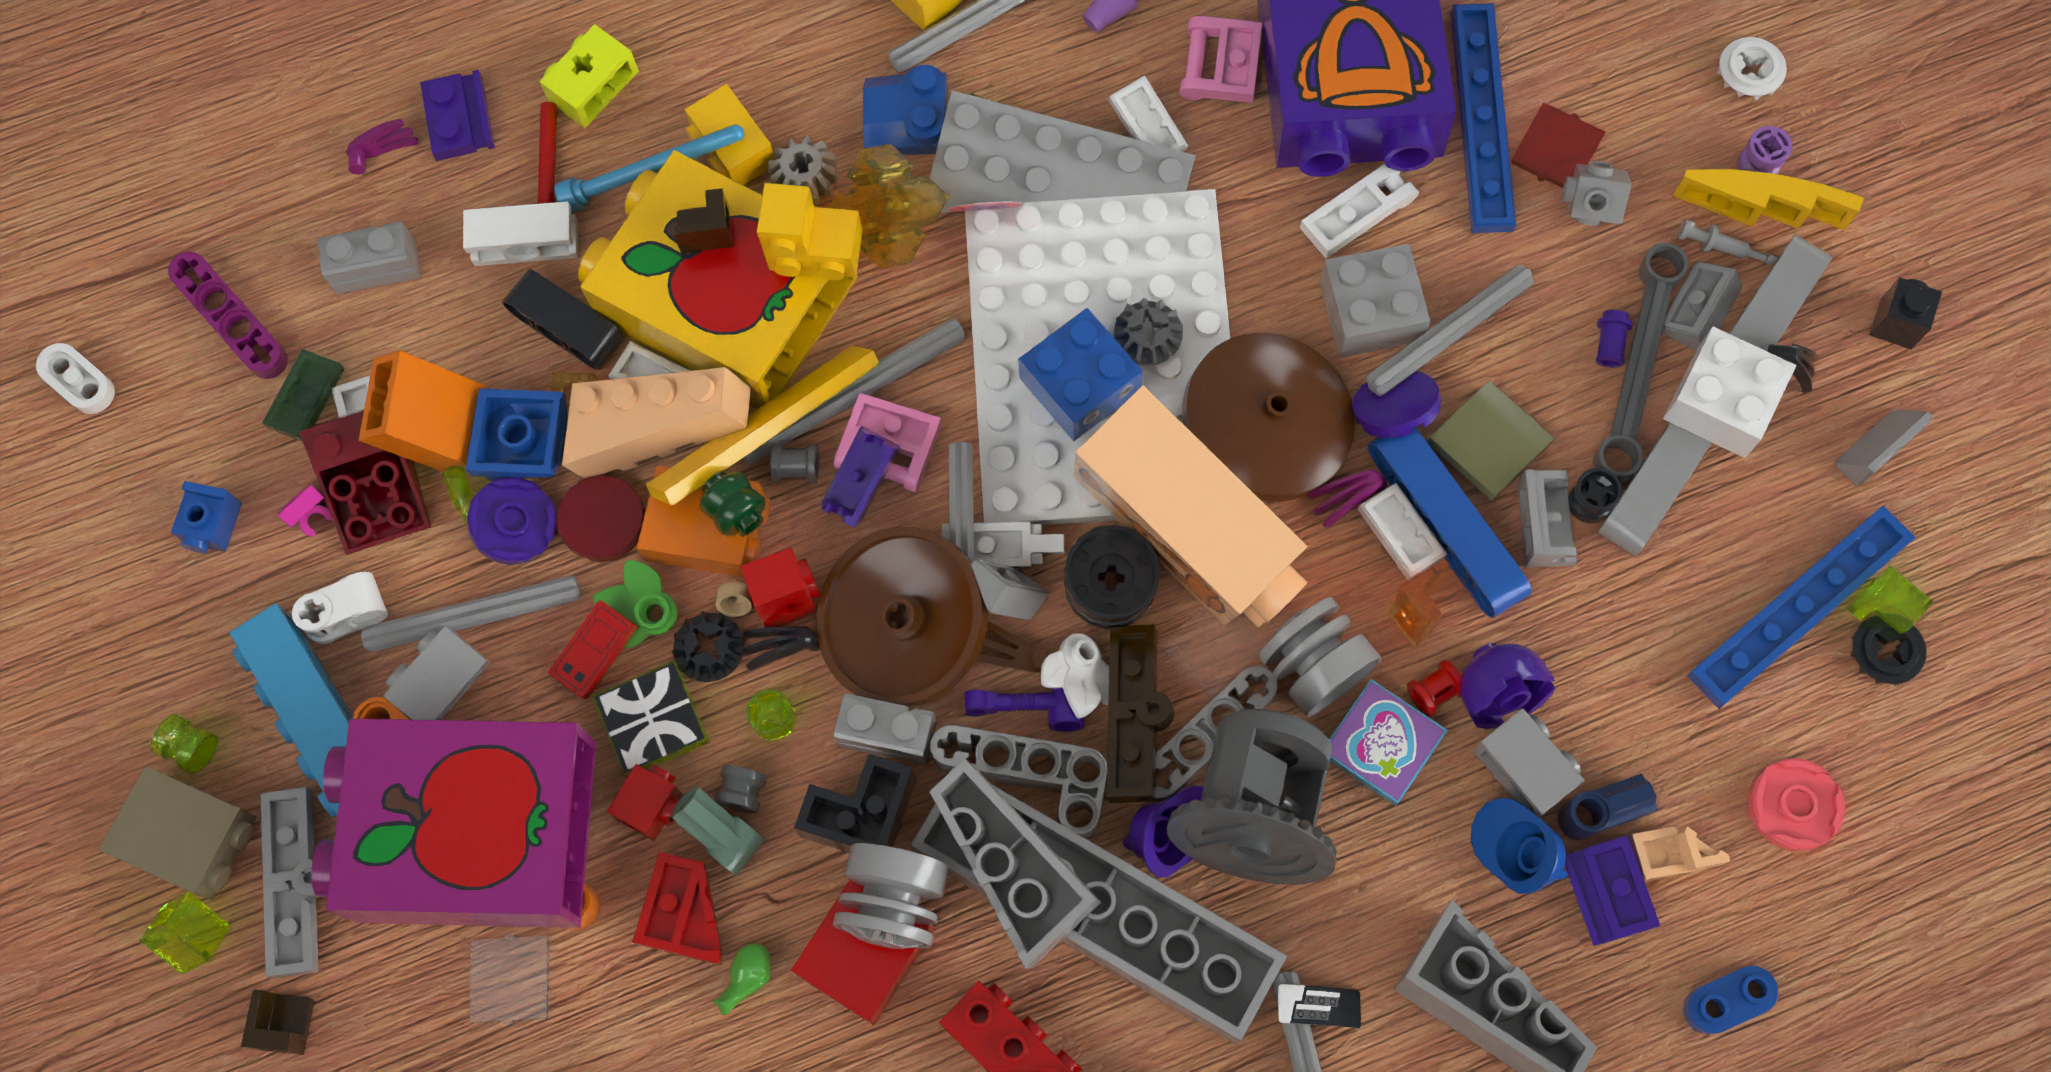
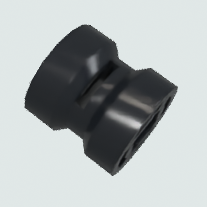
M1591 468L1584 472L1568 496L1572 515L1585 523H1598L1605 519L1621 497V482L1617 476L1603 468Z

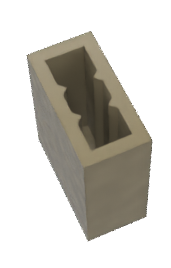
M145 766L98 850L187 891L212 900L216 892L222 890L227 884L231 875L230 866L238 851L249 843L254 831L253 823L257 816Z

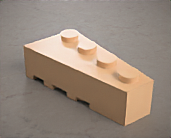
M725 367L572 383L562 466L584 479L604 475V473L615 469L625 471L637 467L638 461L657 455L662 458L676 453V448L693 442L699 445L747 428L751 386Z

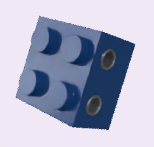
M1088 308L1084 309L1018 359L1020 380L1073 441L1077 440L1122 406L1142 386V369Z

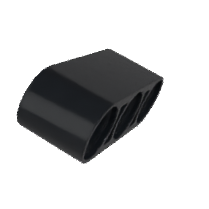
M531 269L526 271L502 300L504 307L515 317L595 370L601 368L625 338L624 334L608 319Z

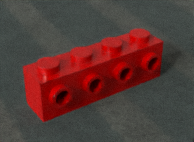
M978 980L939 1022L987 1072H1080L1082 1070L1064 1050L1061 1049L1055 1055L1044 1045L1042 1041L1048 1035L1029 1016L1020 1021L1008 1009L1013 1001L994 982L986 988Z

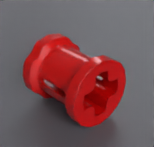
M1443 660L1438 663V669L1418 682L1416 680L1408 682L1407 691L1421 713L1430 718L1436 714V708L1455 696L1461 698L1462 676L1451 662Z

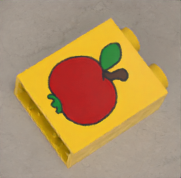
M673 150L658 173L652 170H645L633 182L625 201V212L629 216L612 241L606 237H600L589 246L579 266L578 278L582 283L580 288L590 307L612 322L624 336L690 371L725 367L751 386L749 403L760 408L786 390L857 280L858 275L856 274V278L844 277L841 280H828L820 277L818 274L800 273L798 276L789 277L769 270L757 234L762 195ZM723 188L730 210L733 247L681 253L673 231V227L677 226V211L706 207L705 190Z

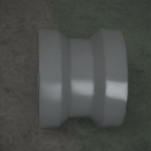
M724 765L721 771V777L724 780L721 790L715 793L714 801L720 806L732 810L758 813L760 803L757 800L759 789L765 787L767 777L762 773L747 768Z

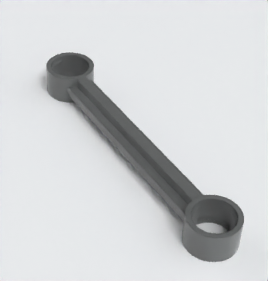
M1672 243L1654 245L1649 249L1640 264L1639 276L1646 287L1610 437L1603 441L1593 458L1594 468H1603L1611 471L1617 476L1621 484L1628 482L1643 462V451L1636 441L1671 291L1677 287L1688 269L1687 255L1680 247ZM1660 257L1671 261L1677 269V275L1671 278L1657 275L1650 266V260ZM1608 448L1624 450L1632 460V468L1625 472L1613 470L1604 460V451Z

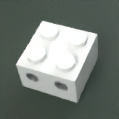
M1713 326L1698 346L1663 419L1746 458L1761 441L1796 365Z

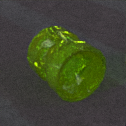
M172 714L154 732L150 749L151 752L165 760L175 759L177 767L190 774H195L201 771L214 756L218 745V738L204 728L194 729L192 722L181 715Z

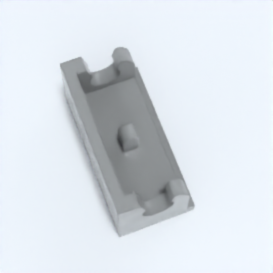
M1525 470L1517 483L1525 568L1575 566L1577 563L1576 547L1573 545L1567 471Z

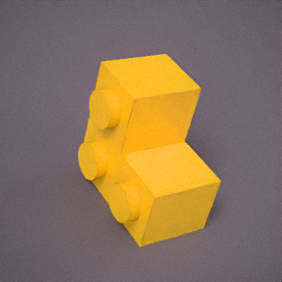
M764 183L757 234L769 270L789 277L798 276L800 273L818 274L820 277L828 280H841L844 277L856 278L862 237L859 212L857 210L814 207L808 186Z

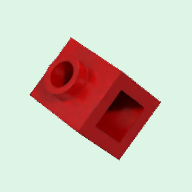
M635 764L606 812L617 821L655 841L664 824L670 826L674 822L670 814L683 794L673 785L676 777L654 764H652L649 771Z

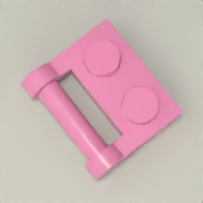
M1206 16L1191 17L1187 28L1190 44L1186 76L1180 82V96L1191 101L1210 98L1253 103L1262 22ZM1209 37H1219L1214 79L1202 78L1206 40Z
M859 393L838 447L834 467L840 468L861 426H864L900 445L897 453L912 458L909 468L892 463L884 478L904 484L905 490L917 493L922 484L927 463L942 426L941 418Z

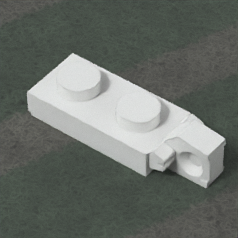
M1031 522L974 523V560L981 559L1011 567H1032V565L1043 564L1042 554L1065 553L1064 534L1042 535V524H1031ZM942 524V537L950 540L949 524Z

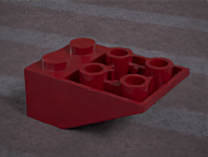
M364 409L309 426L299 431L346 555L431 527L414 461L358 441Z

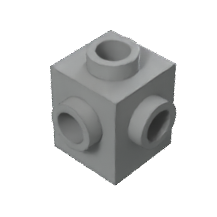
M1596 160L1589 161L1588 165L1576 163L1573 177L1567 176L1565 179L1562 202H1567L1570 217H1575V220L1581 224L1597 226L1601 224V221L1622 224L1632 183L1627 171L1614 169V165Z

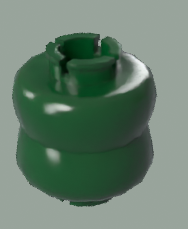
M721 471L710 477L705 482L706 485H703L702 491L704 493L700 499V509L705 515L713 519L716 528L721 534L730 537L739 533L741 537H744L756 530L760 523L763 522L764 518L761 514L765 509V499L760 493L752 489L749 480L742 473L735 471L726 474Z

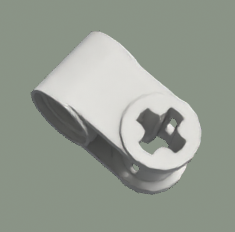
M358 572L348 575L334 584L305 594L295 602L292 609V619L296 626L302 629L309 639L319 644L331 643L366 626L381 623L388 615L374 576L370 572ZM314 603L317 607L313 608L310 604Z

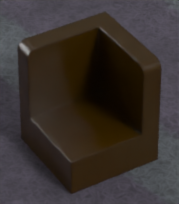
M723 188L705 190L706 207L677 211V226L673 227V231L681 253L733 247L730 210Z
M254 989L241 1047L304 1055L314 999Z

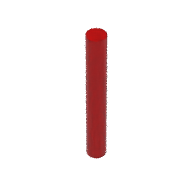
M552 102L540 104L537 204L554 203L557 105Z

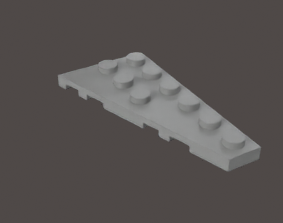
M951 90L921 214L952 212L948 211V209L954 206L985 202L1026 203L1186 192L1196 155Z

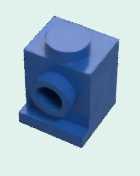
M184 481L182 490L185 493L171 533L181 540L180 546L187 550L206 554L209 548L226 552L242 503L226 489Z

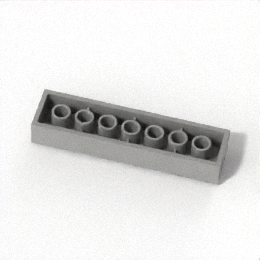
M992 785L1101 902L1061 941L1238 1045L1287 955ZM935 804L910 845L913 852L946 863L949 866L948 875L987 897L984 889L976 879L961 847H959L938 806Z

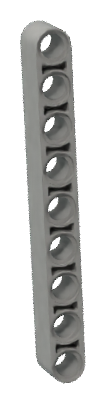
M1795 234L1729 334L1768 352L1769 344L1776 345L1833 256ZM1669 423L1597 533L1636 557L1661 522L1712 442Z

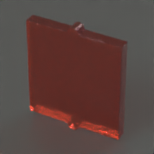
M1543 102L1510 163L1536 175L1540 182L1547 180L1563 188L1566 177H1573L1576 163L1588 165L1605 131L1578 119L1579 116L1576 113L1570 115Z

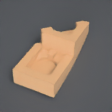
M1688 826L1680 830L1668 827L1628 836L1644 882L1723 865L1730 862V858L1724 851H1715L1697 839L1698 833Z

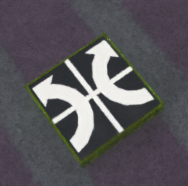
M676 660L592 695L621 772L626 779L635 764L649 770L652 764L659 766L710 743Z

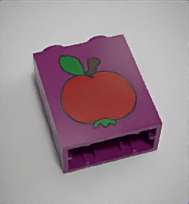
M349 719L346 746H333L329 750L324 764L323 786L325 796L330 803H339L335 839L321 840L314 851L311 880L315 895L317 897H327V911L355 923L581 928L597 743L577 723Z

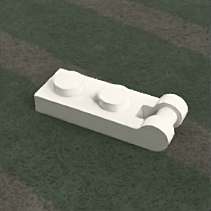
M1383 164L1303 219L1300 229L1327 259L1396 210L1408 206L1418 196L1419 191L1411 182L1405 183L1399 176L1400 171L1389 169ZM1380 187H1387L1391 194L1386 196L1380 190Z

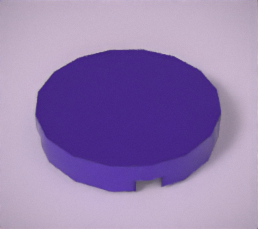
M1416 371L1382 396L1371 392L1366 382L1354 395L1352 409L1357 424L1362 425L1363 431L1369 435L1382 438H1396L1412 434V428L1423 424L1424 428L1432 423L1440 412L1442 400L1435 380L1423 372Z
M498 478L488 483L487 486L482 488L473 497L466 521L469 537L480 553L492 561L514 565L527 563L545 551L552 542L557 518L555 505L550 497H547L545 492L540 490L541 487L530 480L522 478Z

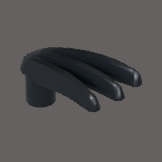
M1794 343L1792 346L1769 344V353L1796 365L1793 375L1798 380L1802 392H1810L1812 390L1811 377L1815 375V368L1811 361L1817 359L1816 352Z
M806 626L766 627L748 630L743 633L747 638L780 636L752 644L743 649L747 655L773 649L747 663L746 668L751 671L772 661L792 655L804 648L811 651H818L820 649L817 634Z

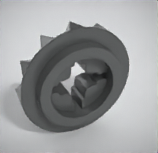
M1143 298L1140 302L1132 305L1127 303L1124 311L1119 317H1116L1114 339L1135 363L1142 365L1162 363L1170 359L1181 345L1183 325L1177 315V311L1170 309L1162 300L1154 302ZM1145 318H1148L1153 328H1160V330L1155 331L1152 345H1149V340L1146 339L1145 333H1137L1136 331L1143 328Z

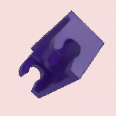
M861 426L822 501V510L827 513L834 512L842 516L843 522L852 527L859 525L889 470L900 445Z

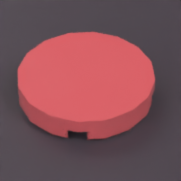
M1783 759L1766 767L1753 780L1748 795L1749 815L1757 831L1771 844L1788 851H1809L1827 843L1841 829L1846 813L1844 794L1839 785H1835L1833 779L1828 776L1830 773L1821 765L1805 759Z

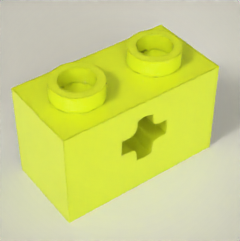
M594 24L585 34H581L575 39L571 49L558 62L553 63L547 68L539 82L549 102L555 103L560 111L583 128H586L635 77L639 70L631 50Z

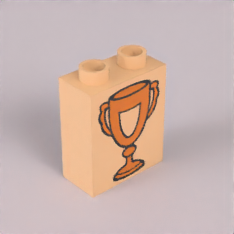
M1144 385L1076 451L1073 477L1124 527L1134 529L1145 537L1158 555L1159 562L1223 625H1226L1243 612L1259 628L1264 622L1268 623L1308 583L1290 565L1308 546Z

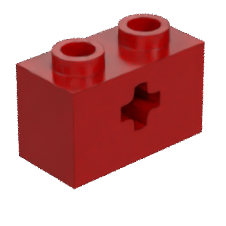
M792 547L740 566L754 607L765 628L780 627L817 613L812 599L819 597L820 594L806 558L797 561Z

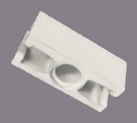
M569 202L463 210V249L466 253H470L474 266L578 258V219L576 215H571Z

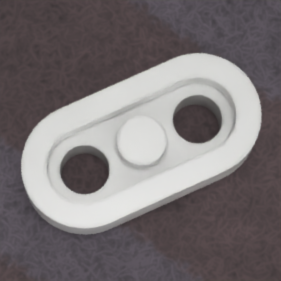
M56 343L46 347L39 354L36 361L38 375L79 411L86 414H95L103 411L111 404L115 394L113 383L73 347L64 343ZM69 365V368L64 373L60 374L61 369L64 366ZM98 389L95 396L89 399L90 393Z

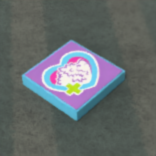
M1371 679L1329 739L1332 745L1330 762L1394 806H1397L1448 730Z

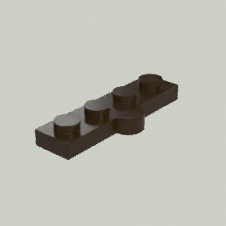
M1154 624L1110 627L1106 797L1109 803L1154 802L1156 789V732L1169 727L1174 718V710L1170 700L1165 694L1157 692V629Z

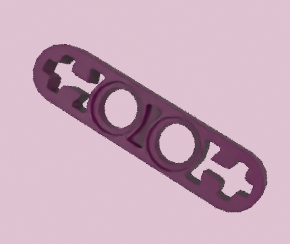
M190 251L182 252L175 256L168 267V275L171 281L241 361L259 378L271 379L280 375L288 363L287 354L282 346L202 256ZM191 267L204 281L198 287L185 273ZM216 292L225 293V301L221 307L214 310L206 309L205 303L211 294ZM241 320L250 321V329L245 336L241 338H232L230 336V330L236 322ZM257 343L272 358L266 364L261 361V358L252 349Z

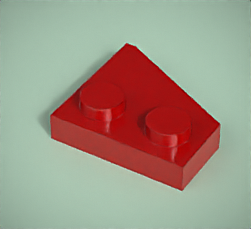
M663 852L658 853L632 941L634 944L722 965L723 955L707 867L703 862Z

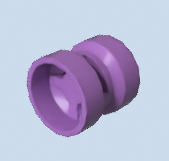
M1775 126L1760 127L1753 132L1747 145L1739 155L1738 169L1778 174L1792 152V141L1789 135L1784 130Z

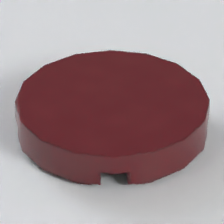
M605 475L585 478L572 486L560 501L556 516L558 531L568 548L578 556L580 555L583 558L596 562L619 559L631 551L638 543L645 509L643 502L633 487L620 478Z

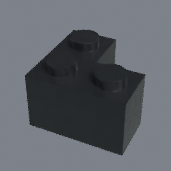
M868 754L854 797L809 784L794 829L801 838L850 853L851 845L855 843L894 847L916 781L913 767Z

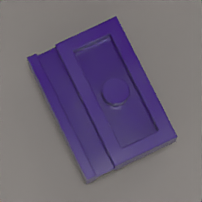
M473 70L471 75L461 76L459 73L420 82L431 151L436 161L475 153L478 148H495L483 78L479 70Z
M1628 835L1566 854L1565 868L1593 947L1661 926Z

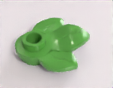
M627 560L625 562L623 570L624 585L604 589L593 596L595 604L599 600L605 601L639 626L624 649L638 646L648 635L656 636L668 632L675 625L678 617V608L671 596L663 592L660 575L650 566L635 560ZM661 606L663 609L662 618L658 621H652L650 618L651 610L654 607Z

